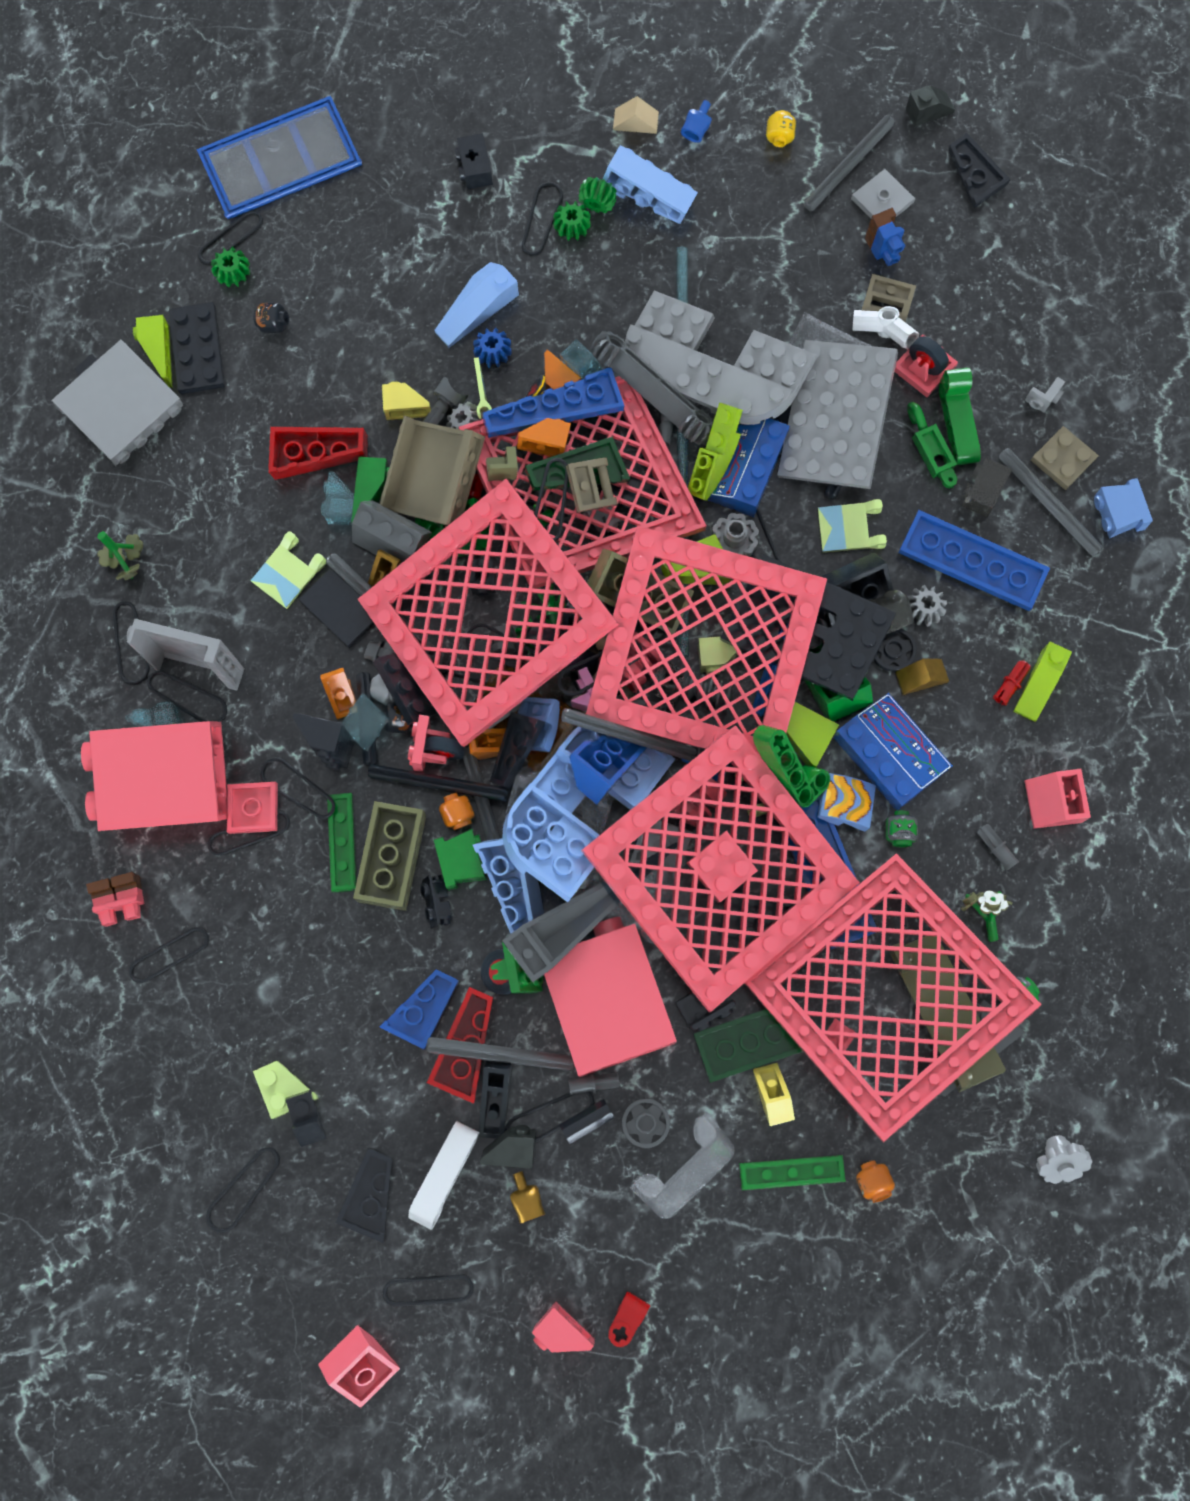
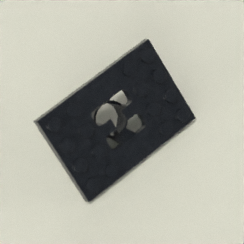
M764 554L761 558L762 561L798 570ZM826 582L816 619L817 624L813 631V635L819 637V643L809 647L801 678L853 701L896 616V612ZM748 584L745 590L749 592L758 586ZM765 589L770 599L780 594L779 592ZM760 590L749 595L755 608L766 602ZM788 595L794 605L796 597ZM784 597L772 602L779 614L790 608ZM745 598L740 600L736 606L740 616L751 610ZM769 605L758 610L763 622L775 617ZM792 611L781 617L786 626L789 624ZM826 612L837 617L831 628H827L824 622ZM734 613L732 614V616H731L729 622H731V621H733L734 619H736V616L734 615ZM754 613L742 619L749 631L760 625ZM777 620L766 626L772 637L779 635L782 629ZM739 622L728 627L733 639L745 634ZM762 628L751 634L757 646L769 640ZM723 631L720 640L732 646L726 633ZM748 637L736 643L739 649L744 652L754 649ZM779 638L775 640V643L781 651L784 639ZM771 643L760 649L766 661L777 656ZM754 652V653L751 654V655H753V656L759 658V656L757 655L756 652ZM779 659L775 660L771 664L777 666Z

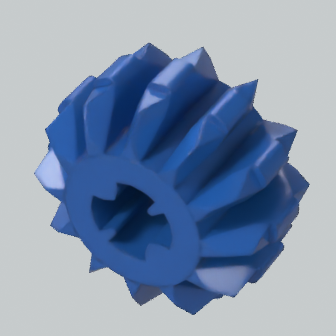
M486 328L485 334L478 332V339L473 342L475 348L473 351L476 358L479 357L480 364L486 363L488 368L495 364L499 368L500 361L507 363V356H511L512 350L510 348L511 340L507 338L504 331L499 333L497 328L493 332Z

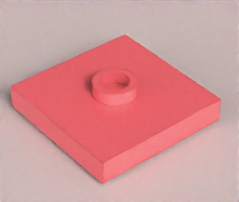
M278 783L227 784V833L277 831Z

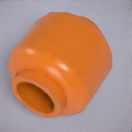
M456 792L443 798L445 802L439 806V811L446 827H453L455 831L472 824L471 820L475 814L467 796H458Z
M875 1161L863 1164L861 1166L862 1171L857 1174L856 1180L864 1198L876 1203L891 1197L895 1183L888 1167L885 1164H876Z

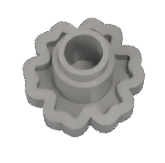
M730 513L727 519L719 518L712 528V533L717 536L723 550L751 556L758 546L756 538L758 537L759 530L753 520L746 521L743 514Z
M1057 1135L1046 1141V1155L1040 1156L1036 1164L1039 1175L1043 1176L1044 1181L1056 1184L1062 1180L1071 1182L1082 1177V1172L1090 1170L1092 1159L1083 1145L1070 1143L1064 1136Z

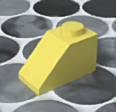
M390 382L389 384L382 385L383 411L386 420L403 419L404 416L422 418L426 417L430 412V403L406 383Z
M778 1063L753 1069L769 1125L773 1126L795 1120L791 1096Z

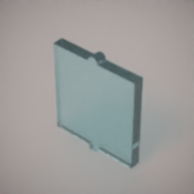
M361 694L354 706L349 708L350 712L342 724L352 738L364 750L368 751L376 737H380V732L389 718L365 694Z

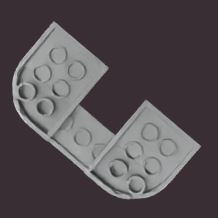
M653 291L635 325H630L625 342L630 345L629 348L683 396L688 400L710 408L713 414H716L719 402L742 409L739 424L746 425L760 424V421L772 416L774 419L792 404L817 359L816 354L753 330L736 363L732 366L697 351L715 319L713 313Z

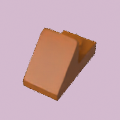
M344 668L320 675L337 719L359 712L351 682L347 678Z

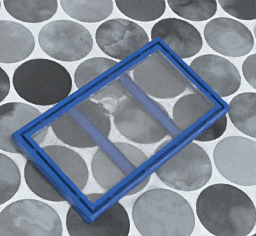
M331 96L197 149L227 219L362 165V160L358 156Z

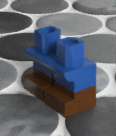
M893 207L872 216L865 236V240L876 260L883 258L887 266L899 262L901 258L899 253L905 248L902 240L905 230L901 227H895L896 213Z

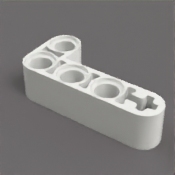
M458 1121L455 1122L410 1207L409 1219L430 1230L434 1228L442 1212L443 1204L469 1157L480 1132Z

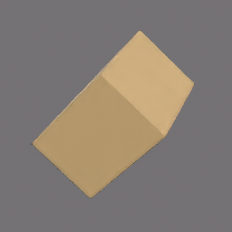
M636 96L615 108L613 130L657 133L659 112Z

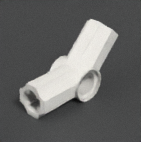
M883 307L879 311L854 310L853 331L877 332L879 336L891 338L907 350L919 338V333L899 318V311L894 307Z

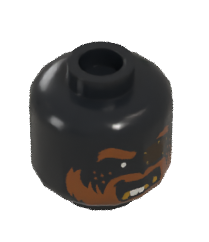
M262 303L254 311V324L263 333H281L289 323V314L280 303Z
M395 702L387 703L386 708L380 710V724H384L387 732L408 733L410 728H413V724L407 725Z

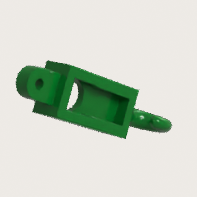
M910 402L907 405V413L913 424L917 423L919 430L912 439L932 478L939 476L944 487H954L958 479L953 469L957 463L937 425L934 424L928 427L921 407L915 402ZM941 455L945 465L938 467L934 457Z

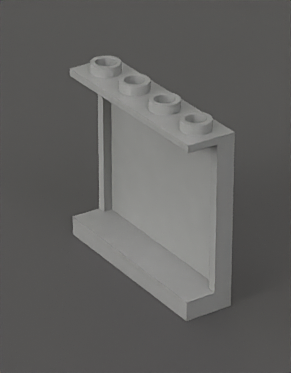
M119 340L52 399V402L62 414H65L111 460L114 466L124 463L136 447H142L147 442V438L153 432H159L164 427V422L170 417L177 416L183 406L180 398L122 340Z
M134 619L133 625L128 628L127 643L156 671L161 669L164 658L211 669L227 688L238 690L244 667L220 639Z

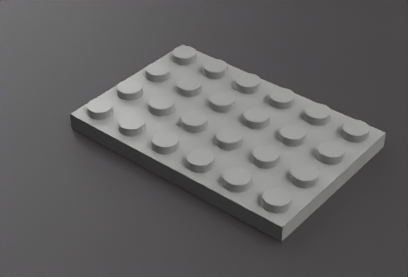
M805 340L803 349L816 354L817 359L792 402L788 421L790 428L784 441L777 475L779 478L871 489L898 350L894 348Z

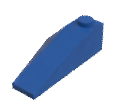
M606 735L599 736L597 740L592 742L589 740L583 742L569 756L577 789L595 804H598L647 748Z

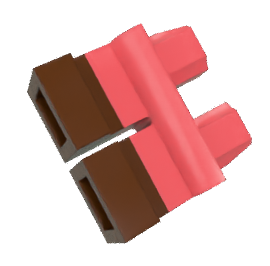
M129 872L110 877L111 879L107 878L86 884L88 894H91L93 902L92 911L98 914L102 926L108 927L117 924L116 911L123 910L124 918L127 921L141 917L140 905L144 904L140 875Z

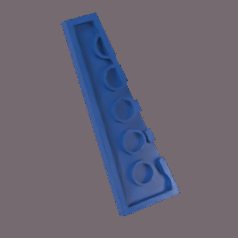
M609 367L586 375L584 379L577 382L572 380L564 383L563 387L554 390L550 388L544 390L543 394L535 397L528 396L517 402H511L483 412L482 419L488 438L523 431L546 418L570 422L620 412L624 410L625 405L612 368Z

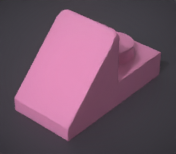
M587 667L578 671L579 679L576 680V683L580 690L594 682ZM593 687L585 691V694L571 700V706L586 712Z

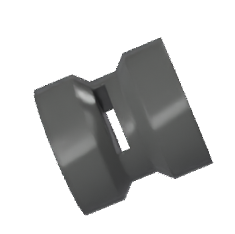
M506 625L494 627V629L505 634ZM511 626L509 637L512 638L514 636V629ZM490 630L491 636H500ZM494 640L492 645L493 653H502L503 641ZM508 642L506 654L515 653V643Z

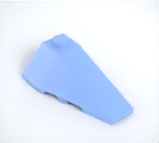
M490 262L471 277L436 327L435 333L450 348L519 296L517 280L503 265Z

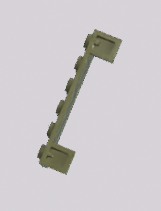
M922 937V948L936 949L937 937ZM918 939L903 947L918 948ZM890 951L889 954L894 964H899V951ZM903 952V965L917 966L918 953ZM922 953L921 966L936 967V954ZM940 955V968H953L947 955ZM897 969L916 1006L917 971ZM921 971V984L935 985L936 972ZM940 972L939 985L954 986V973ZM958 977V987H963ZM920 989V1002L935 1003V990ZM939 990V1004L953 1005L954 991ZM958 992V1005L972 1006L966 992ZM920 1007L922 1020L934 1021L935 1008ZM939 1008L938 1022L953 1023V1009ZM958 1010L957 1023L972 1024V1011ZM976 1012V1025H977L981 1020H980V1018H979V1016H978V1014H977V1012ZM926 1026L932 1040H934V1026ZM938 1027V1040L952 1041L953 1028ZM957 1028V1041L971 1029ZM937 1045L940 1056L951 1046ZM995 1047L954 1081L958 1092L1006 1071Z

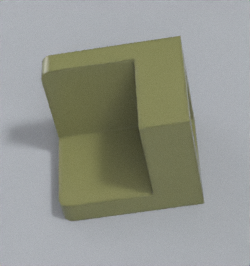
M515 446L506 447L505 457L486 458L488 481L517 479L518 463Z

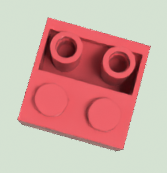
M1081 769L1058 771L1025 780L1033 829L1083 823L1091 817Z

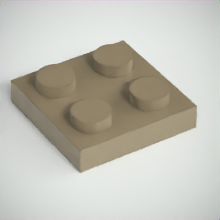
M1063 426L1030 461L1064 490H1067L1099 455Z

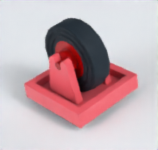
M922 334L896 362L894 372L925 397H928L939 386L944 371L954 369L958 362L948 355L936 341Z
M419 715L418 722L413 723L412 736H414L413 742L415 743L414 746L410 745L408 760H410L409 765L413 767L415 772L424 773L426 762L446 764L447 759H462L464 757L466 746L463 747L457 740L451 739L450 733L432 730L429 716Z

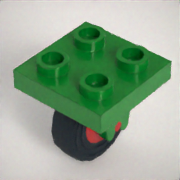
M502 943L503 949L489 953L484 959L481 966V978L489 991L495 994L536 993L543 991V976L532 983L504 943Z

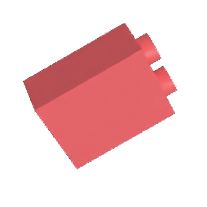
M206 721L89 731L90 742L82 744L81 761L86 772L93 771L94 791L87 792L85 809L90 821L97 820L98 831L214 822L227 819V783L221 722Z
M621 916L599 922L593 928L596 937L578 943L560 962L544 974L579 1077L665 1048L677 1042L635 923L624 927Z

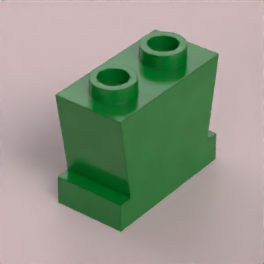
M472 829L447 841L443 837L434 839L445 886L448 891L457 889V883L486 880L481 866L483 863L473 847V844L480 843L481 839L479 835H474Z

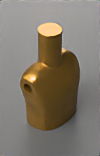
M523 1171L513 1174L517 1190L511 1193L510 1199L517 1213L519 1223L521 1224L545 1215L538 1187L535 1185L527 1186Z

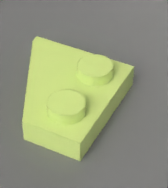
M279 1061L253 1071L271 1119L289 1112L285 1100L286 1097L310 1090ZM312 1092L314 1100L319 1099L318 1095Z

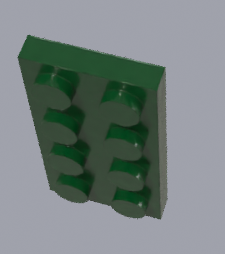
M767 1009L693 1034L710 1083L804 1052Z

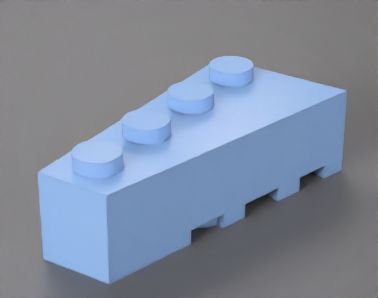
M621 145L602 179H605L607 183H611L612 187L617 189L616 196L623 199L625 196L633 198L636 201V205L643 208L651 206L654 213L679 224L682 222L698 193L688 184H683L670 173L660 170L652 162L642 159L631 149Z
M503 838L473 844L475 852L479 854L483 863L481 864L485 874H488L493 886L491 888L492 892L498 898L502 907L501 913L510 934L525 923L544 914L538 880L528 872L523 875L513 865L505 851Z

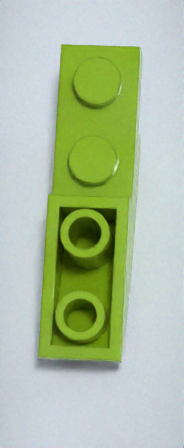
M719 402L706 448L699 449L688 485L691 495L707 500L724 476L741 436L736 431L742 415V409Z

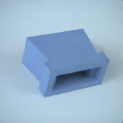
M1138 478L1128 480L1125 485L1101 487L1094 496V505L1100 511L1102 527L1105 532L1107 531L1109 539L1135 528L1136 532L1145 530L1153 521Z

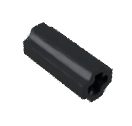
M602 1099L559 1126L569 1144L614 1119V1116L605 1100Z

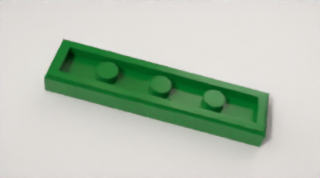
M331 794L329 796L335 802V811L328 817L331 892L355 891L357 876L353 794ZM327 799L329 813L331 811L332 804Z
M843 1155L739 1163L742 1190L846 1182Z

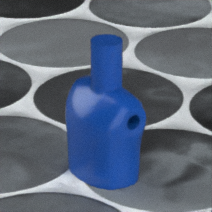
M704 100L699 111L695 109L689 110L681 129V134L686 139L695 143L702 141L705 132L712 122L711 117L707 115L711 106L709 101Z

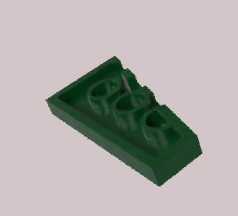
M613 437L526 465L524 468L533 491L540 490L546 465L553 458H561L567 464L607 458L608 466L606 467L610 484L630 481V476ZM555 461L550 465L544 490L564 488L566 468L561 462ZM594 468L596 484L601 485L598 470ZM568 478L567 488L571 487V486H570V482H569V478Z

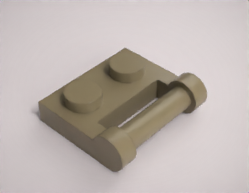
M872 274L861 311H879L883 308L872 305L871 301L874 300L902 308V311L899 312V318L906 322L916 285Z
M607 458L576 462L566 466L577 513L618 505L617 498L613 496L606 467L608 466ZM594 468L598 470L604 495L602 500H600L593 471Z

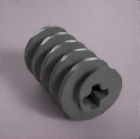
M702 673L697 680L703 678L705 674ZM690 675L687 677L683 688L694 683ZM711 677L707 682L703 681L700 683L706 695L717 690ZM723 680L719 681L721 687L723 686ZM732 685L723 690L730 702L734 694ZM696 686L684 692L685 694L687 693L689 701L695 696L696 701L703 698ZM720 692L708 698L711 704L715 703V710L721 708L722 705H726ZM728 708L724 709V713L726 714Z

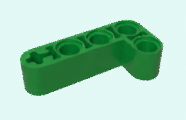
M969 367L945 370L939 383V396L951 453L957 465L979 463L981 459V450L969 398V391L972 387V372Z
M766 725L757 727L753 734V741L763 761L799 806L804 808L810 806L829 786L830 774L828 771L810 765L802 766L783 730Z

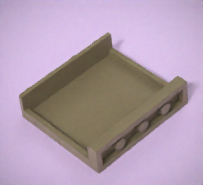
M404 416L393 451L391 465L387 472L384 490L381 494L380 505L395 513L448 526L465 511L485 436L468 429L464 431Z

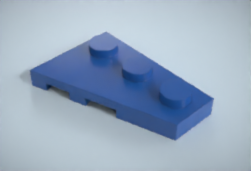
M436 969L380 1028L425 1050L427 1040L432 1037L459 980Z

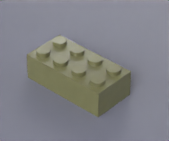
M603 549L587 584L601 602L615 608L628 558L611 550ZM651 572L646 589L657 583ZM656 573L657 576L659 577L660 581H662L663 579L666 578V577H664V576H662V575ZM673 580L663 584L669 596L680 590L678 584ZM659 587L648 592L654 604L665 599ZM691 589L687 590L690 598L694 593ZM683 593L671 599L677 611L688 606ZM645 596L642 601L640 612L650 607ZM668 602L656 608L662 619L674 614ZM653 610L641 616L643 621L653 626L659 622ZM677 617L665 623L671 634H674L679 626ZM662 626L657 627L658 629L664 631Z
M374 801L353 897L357 902L407 911L427 816L422 809Z

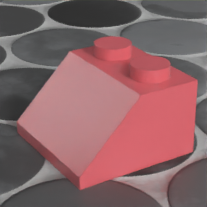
M557 1302L552 1305L532 1331V1334L535 1336L533 1341L544 1351L547 1348L551 1352L590 1351L594 1347L595 1338Z
M358 1325L318 1364L328 1385L360 1408L400 1369L374 1337Z

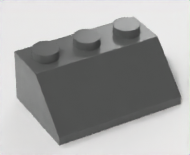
M373 500L360 502L352 522V542L375 555L381 549L400 559L401 563L425 545L432 534L431 531Z

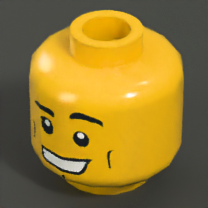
M776 111L767 121V140L776 147H784L791 143L795 138V118L788 111Z

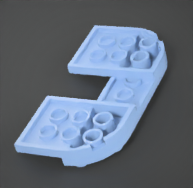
M579 726L567 737L547 765L515 801L503 826L504 848L513 865L523 875L526 872L531 874L567 902H569L594 868L581 850L599 836L598 833L572 815L586 795L577 789L569 756L583 742L588 740L590 742L595 741L599 736L605 734ZM647 748L608 793L631 810L650 794L675 758L669 754Z

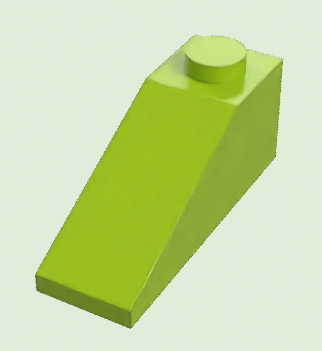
M163 315L136 318V327H133L134 338L136 341H139L164 383L169 388H172L169 325Z
M1049 642L1042 649L1013 712L1034 722L1037 721L1062 675L1072 651L1052 642Z

